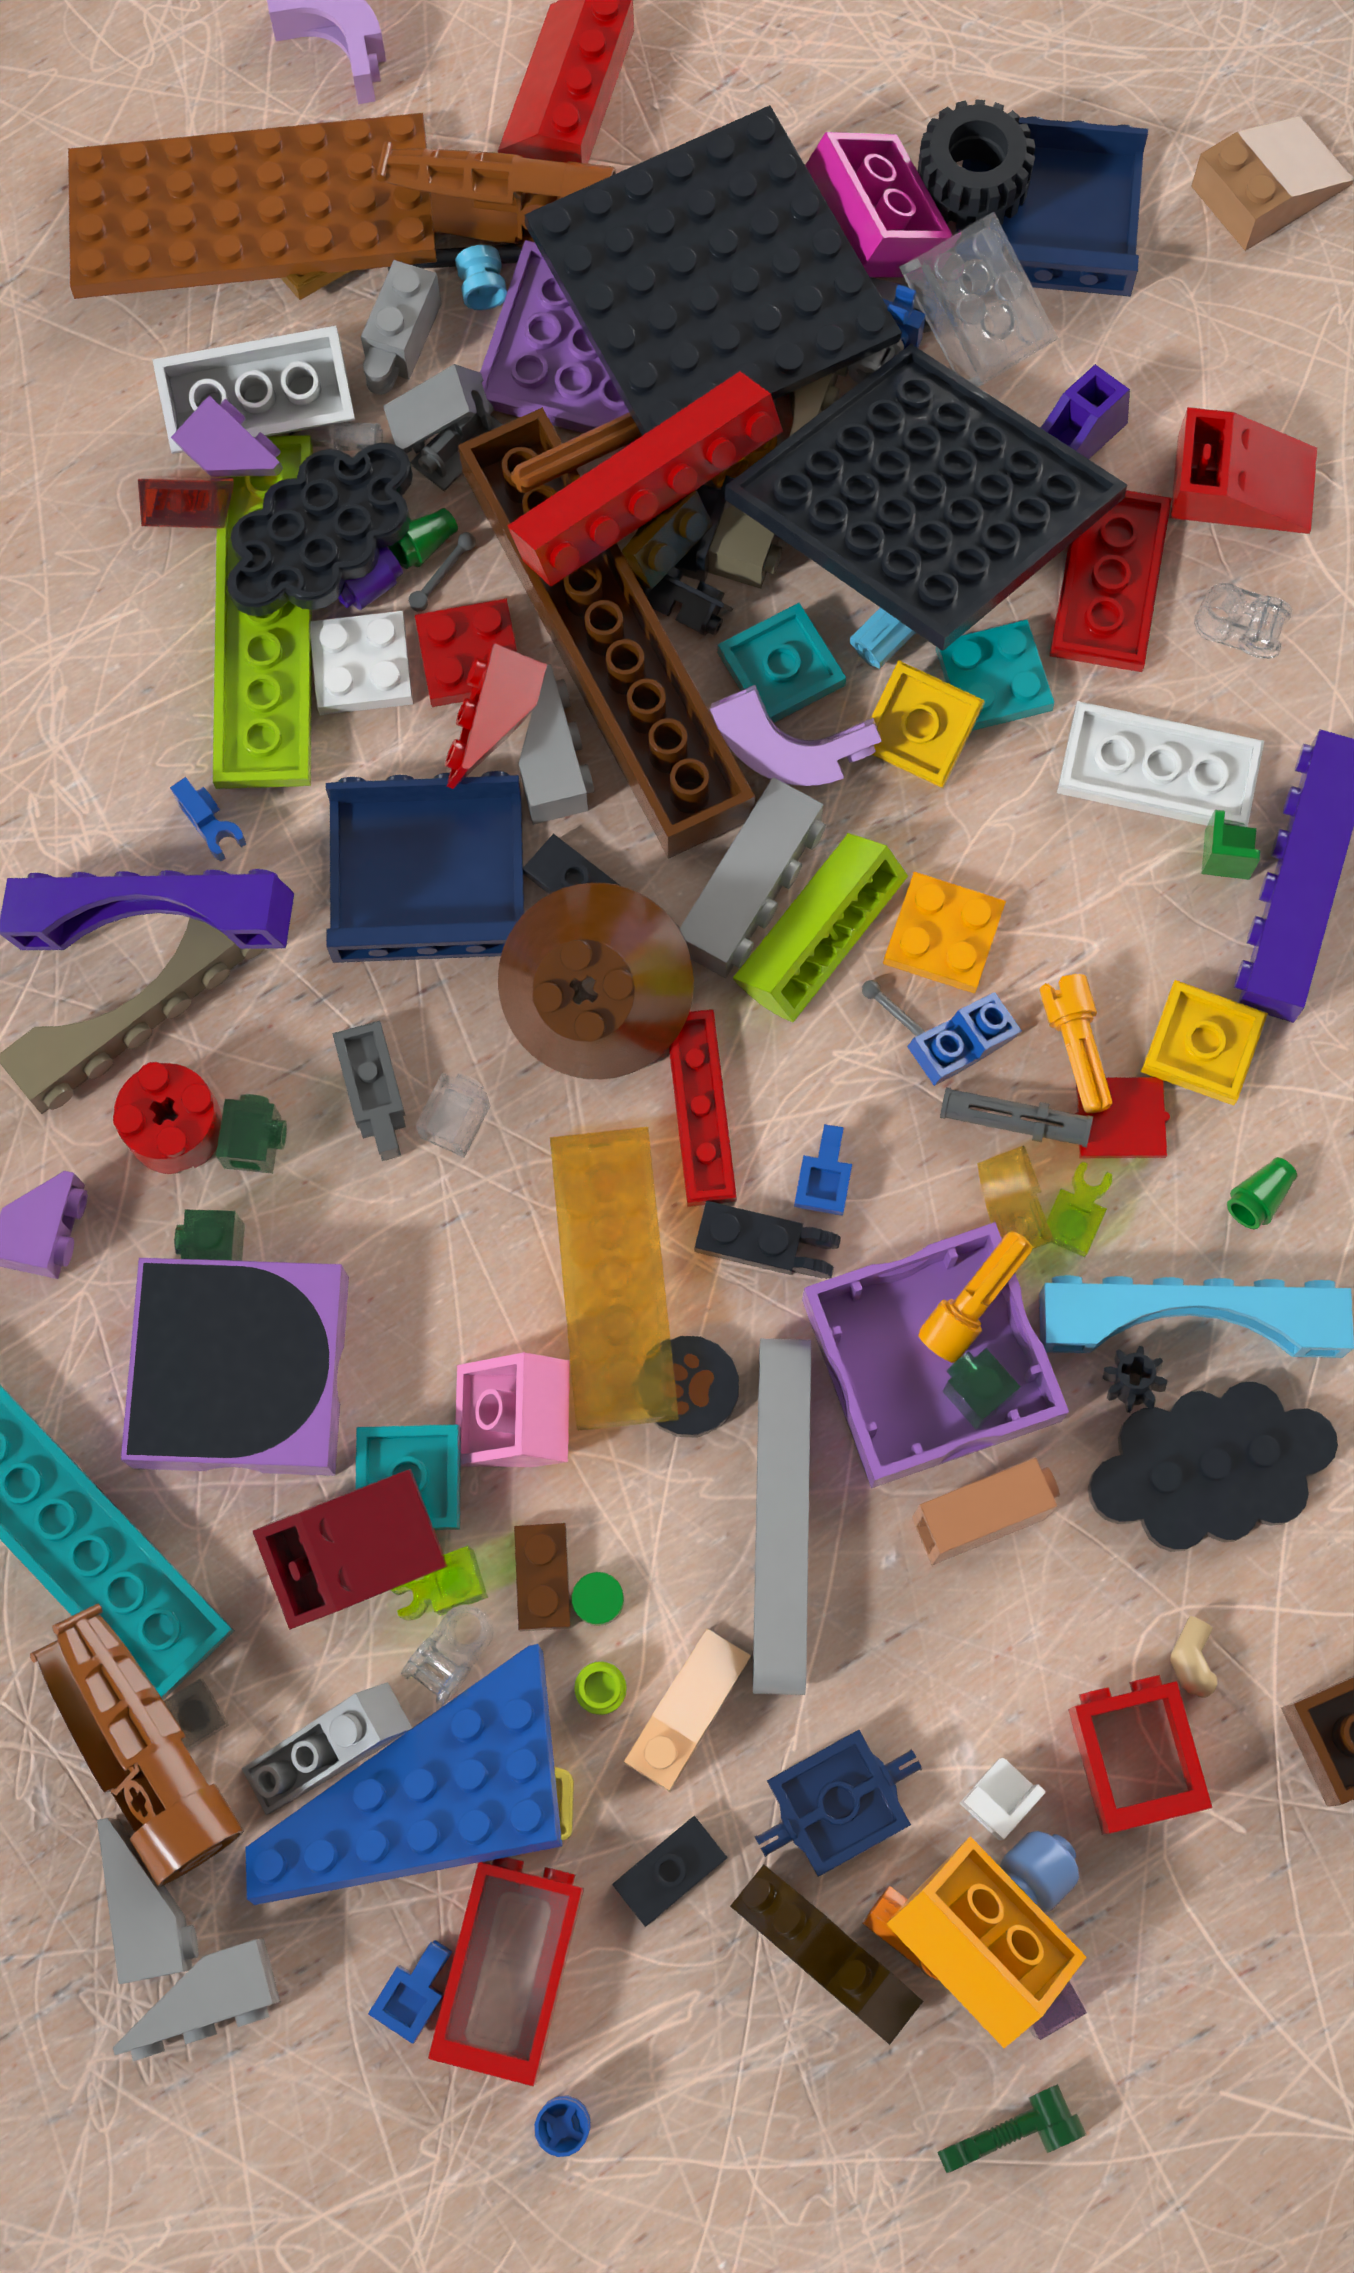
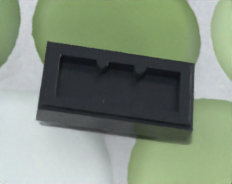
M554 833L522 868L523 874L548 894L577 884L609 883L619 885Z
M694 1815L612 1885L646 1927L728 1857Z

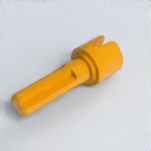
M1071 974L1062 976L1058 982L1060 990H1055L1049 983H1045L1039 989L1048 1023L1051 1028L1062 1032L1084 1110L1086 1113L1102 1112L1112 1105V1098L1090 1025L1094 1019L1093 1017L1097 1014L1086 975Z
M1008 1232L955 1300L943 1299L930 1314L919 1330L918 1336L921 1341L944 1360L956 1364L982 1332L979 1318L1031 1254L1033 1247L1030 1242L1016 1232Z

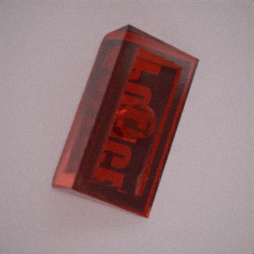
M154 476L138 479L141 526L224 528L233 492L234 478Z

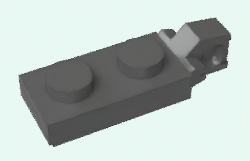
M376 1021L332 1033L355 1123L360 1128L363 1139L371 1136L375 1137L382 1161L400 1157L401 1153L395 1130L406 1127L403 1117L406 1115L381 1022Z

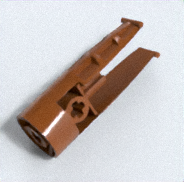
M386 141L383 146L376 179L380 182L383 181L405 188L431 192L434 232L484 241L515 244L516 242L524 243L525 240L534 242L525 226V214L616 174V169L613 166L570 161L564 163L523 158V156L494 152L426 148L392 149L393 144Z
M95 1604L54 1624L52 1629L58 1640L30 1653V1658L34 1663L38 1661L53 1700L83 1758L103 1792L110 1791L135 1832L130 1838L132 1844L157 1886L161 1887L187 1874L218 1854L240 1837L244 1830L217 1785H208L182 1742V1739L186 1738L178 1722L128 1648L110 1625L101 1617L102 1607L99 1604Z

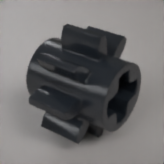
M1139 1346L1136 1353L1125 1355L1124 1352L1118 1349L1114 1358L1118 1368L1105 1367L1102 1379L1114 1382V1385L1108 1390L1107 1399L1110 1401L1118 1398L1126 1404V1412L1128 1413L1132 1411L1135 1405L1142 1403L1149 1409L1154 1408L1156 1399L1152 1390L1164 1392L1168 1382L1167 1379L1156 1376L1162 1367V1358L1152 1361L1148 1356L1144 1355L1143 1346ZM1131 1373L1140 1375L1139 1385L1129 1384Z

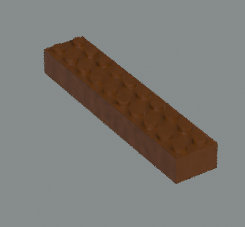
M542 407L458 445L462 472L669 859L745 823L755 807V795L617 543L553 586L548 585L523 562L507 525L580 478L577 469L527 493L519 492L516 484L512 482L511 472L514 471L516 465L562 444Z

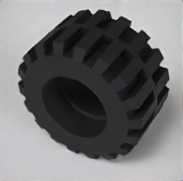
M975 99V105H968L966 100L957 102L955 110L946 107L939 111V118L931 119L927 125L926 133H923L917 172L946 224L949 221L955 222L956 229L965 230L966 225L974 226L975 231L985 230V226L988 223H991L994 228L1002 225L1004 216L1011 219L1018 212L1019 205L1023 206L1027 197L1035 158L1034 139H1029L1031 131L1026 123L1019 124L1020 116L1013 110L1007 114L1003 111L1004 105L997 102L994 103L993 107L985 105V100ZM966 159H977L990 164L994 169L986 172H972L960 167L957 162Z

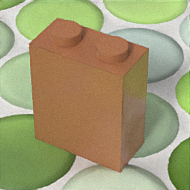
M1033 1458L919 1504L912 1520L931 1565H935L1045 1520L1057 1507L1054 1498L1059 1497L1060 1492L1051 1470L1048 1467L1041 1469L1037 1458Z

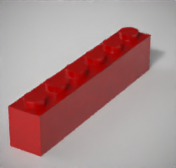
M739 371L507 525L523 562L548 585L553 586L783 432L771 393Z

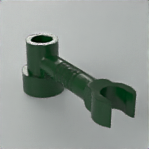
M1057 2084L1028 2097L1033 2107L1032 2109L1015 2116L1014 2119L1010 2118L1009 2121L1006 2120L1004 2123H1000V2125L991 2127L990 2130H984L937 2153L946 2173H950L997 2151L998 2148L1001 2149L1002 2146L1010 2145L1012 2142H1016L1017 2139L1021 2140L1022 2137L1025 2138L1038 2132L1047 2153L1074 2142L1087 2134L1078 2115L1071 2114Z

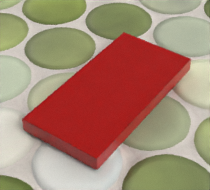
M1126 490L1125 498L1068 545L1050 657L1136 672L1143 671L1172 498Z

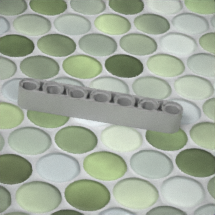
M760 1338L753 1694L805 1695L811 1340Z

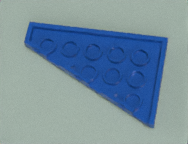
M539 1644L530 1645L521 1650L413 1727V1729L406 1732L246 1846L247 1900L253 1905L562 1847L544 1653Z

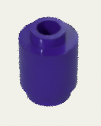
M388 547L379 548L378 563L372 572L361 578L345 580L343 592L338 599L346 608L354 605L361 611L397 584L396 579L403 574V570Z

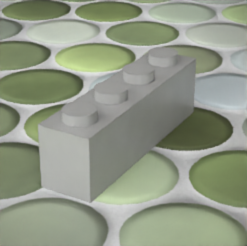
M774 777L772 778L679 928L688 945L691 960L724 978H727L734 965L738 968L742 967L754 946V942L750 941V938L758 926L764 929L768 926L777 910L778 903L774 899L782 886L789 889L799 875L802 863L798 862L805 848L813 850L820 841L826 828V824L822 823L824 804Z

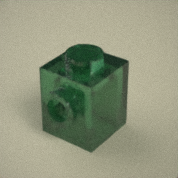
M243 1094L240 1096V1100L225 1099L216 1157L224 1169L273 1174L276 1150H283L285 1147L287 1122L286 1120H281V1115L275 1104L269 1103L270 1100L268 1098L254 1094Z
M185 1209L184 1225L178 1224L175 1229V1253L181 1255V1259L242 1261L245 1224L236 1211Z
M985 1348L976 1357L968 1351L948 1368L946 1372L952 1378L947 1381L942 1392L977 1430L1012 1400L1021 1386L990 1351Z

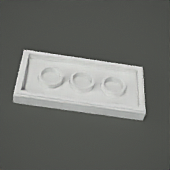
M1077 701L1057 793L1206 826L1215 809L1224 810L1225 825L1248 827L1264 741Z

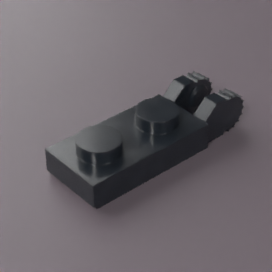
M706 1201L694 1252L788 1275L795 1272L816 1278L830 1279L834 1270L833 1265L820 1259L796 1257L798 1245L800 1242L822 1249H838L841 1237L838 1234L822 1229L803 1227V1223Z

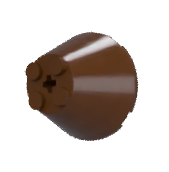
M585 883L557 890L540 899L521 916L514 925L503 947L498 970V991L506 1021L515 1037L532 1056L560 1073L577 1078L602 1080L625 1076L638 1071L652 1063L670 1047L678 1037L689 1015L694 994V975L686 940L673 919L658 904L630 888L609 883ZM592 977L596 981L593 985V990L598 996L586 992L582 981Z

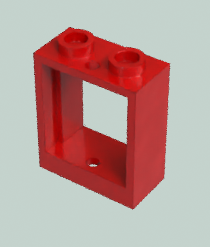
M1160 1675L1129 1682L1132 1692L1114 1697L1111 1696L1109 1687L1079 1694L1081 1705L1068 1709L1102 1835L1213 1808L1177 1681L1162 1685ZM1163 1699L1188 1791L1116 1808L1092 1717Z

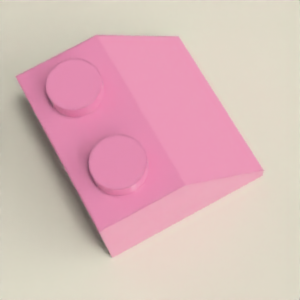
M523 1352L457 1365L455 1425L461 1427V1467H538L568 1462L570 1361Z

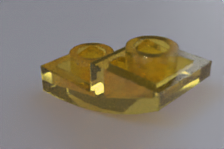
M1025 1146L977 1163L991 1223H996L1001 1238L1003 1239L1010 1231L1016 1232L1025 1237L1033 1249L1054 1242L1037 1194L1042 1191Z

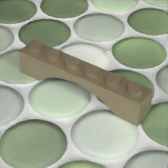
M848 366L788 393L793 415L790 436L838 400L840 388L835 387L839 375L847 376ZM732 505L724 510L709 549L708 573L761 589L767 572L775 574L782 553V547L777 546L780 537Z
M189 918L187 929L175 954L159 976L137 996L115 1010L88 1021L63 1026L34 1027L0 1053V1064L41 1114L48 1109H57L71 1099L74 1094L73 1090L88 1078L96 1079L102 1076L111 1068L114 1058L127 1048L135 1049L141 1046L150 1038L153 1032L152 1029L167 1018L174 1019L180 1016L191 1005V999L206 988L213 989L222 984L228 978L230 969L245 958L247 960L255 958L265 949H240L224 933L205 922Z

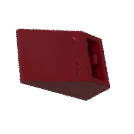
M411 1468L280 1518L252 1531L289 1630L348 1608L448 1566Z

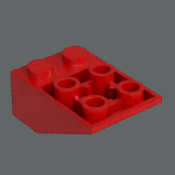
M1187 407L1177 440L1170 518L1310 534L1317 447L1235 412Z

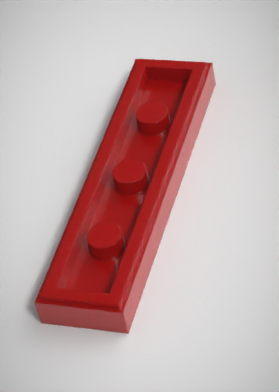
M714 1009L691 1011L678 1037L669 1047L687 1207L705 1205L706 1201L719 1204L736 1202V1187Z

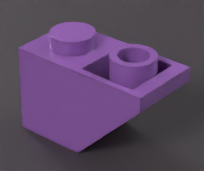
M209 395L171 436L173 441L211 477L277 476L283 470L281 463L276 459L281 451L263 433L259 432L254 438L244 429L241 424L246 418L226 399L219 405Z
M63 1171L2 1208L0 1214V1267L54 1279L59 1278L61 1267L68 1266L72 1258L74 1239L70 1236L75 1218H82L87 1205L88 1194L84 1190L85 1185L75 1173Z

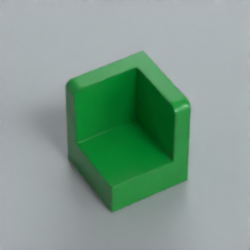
M1215 809L1205 829L1201 874L1249 880L1260 861V850L1255 849L1257 828L1225 825V811Z

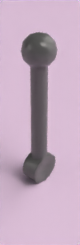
M465 532L459 535L457 547L423 589L410 594L409 603L414 611L421 612L427 608L428 596L465 551L474 548L476 539L471 533Z
M868 980L862 985V993L866 998L875 999L915 1036L925 1032L881 992L877 981Z

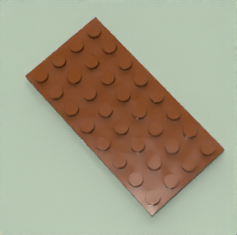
M423 113L68 148L70 288L74 299L285 278L289 274L304 276L309 272L317 271L334 273L391 267L394 260L409 265L437 262L431 192L405 188L383 181L380 182L376 179L383 146L386 141L393 144L392 149H427Z

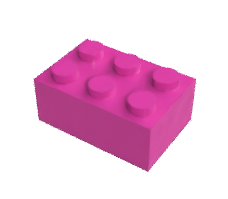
M825 132L805 166L869 277H928L954 237L897 134Z

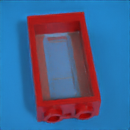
M505 1857L494 1859L491 1861V1864L479 1862L477 1865L428 2059L534 2087L537 2083L584 1888L573 1885L576 1874L545 1867L543 1876L540 1877L522 1872L524 1861Z

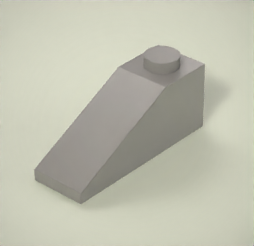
M114 1818L98 1819L97 1824L118 1983H130L189 1971L192 1968L191 1959L198 1957V1940L194 1926L186 1925L184 1913L166 1887L157 1886L132 1844L131 1836L120 1820Z

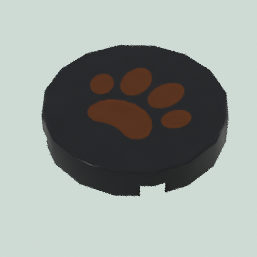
M679 1336L663 1342L648 1355L640 1372L639 1397L646 1414L659 1429L676 1437L698 1438L716 1430L731 1417L739 1397V1375L732 1358L719 1344L701 1336Z

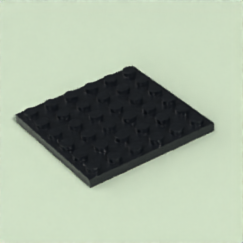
M771 105L525 214L527 230L642 436L739 371L771 393L772 399L775 400L900 341L901 330L891 313L887 311L886 304Z
M910 344L728 483L725 487V500L934 646L944 651L1125 498L1127 484Z

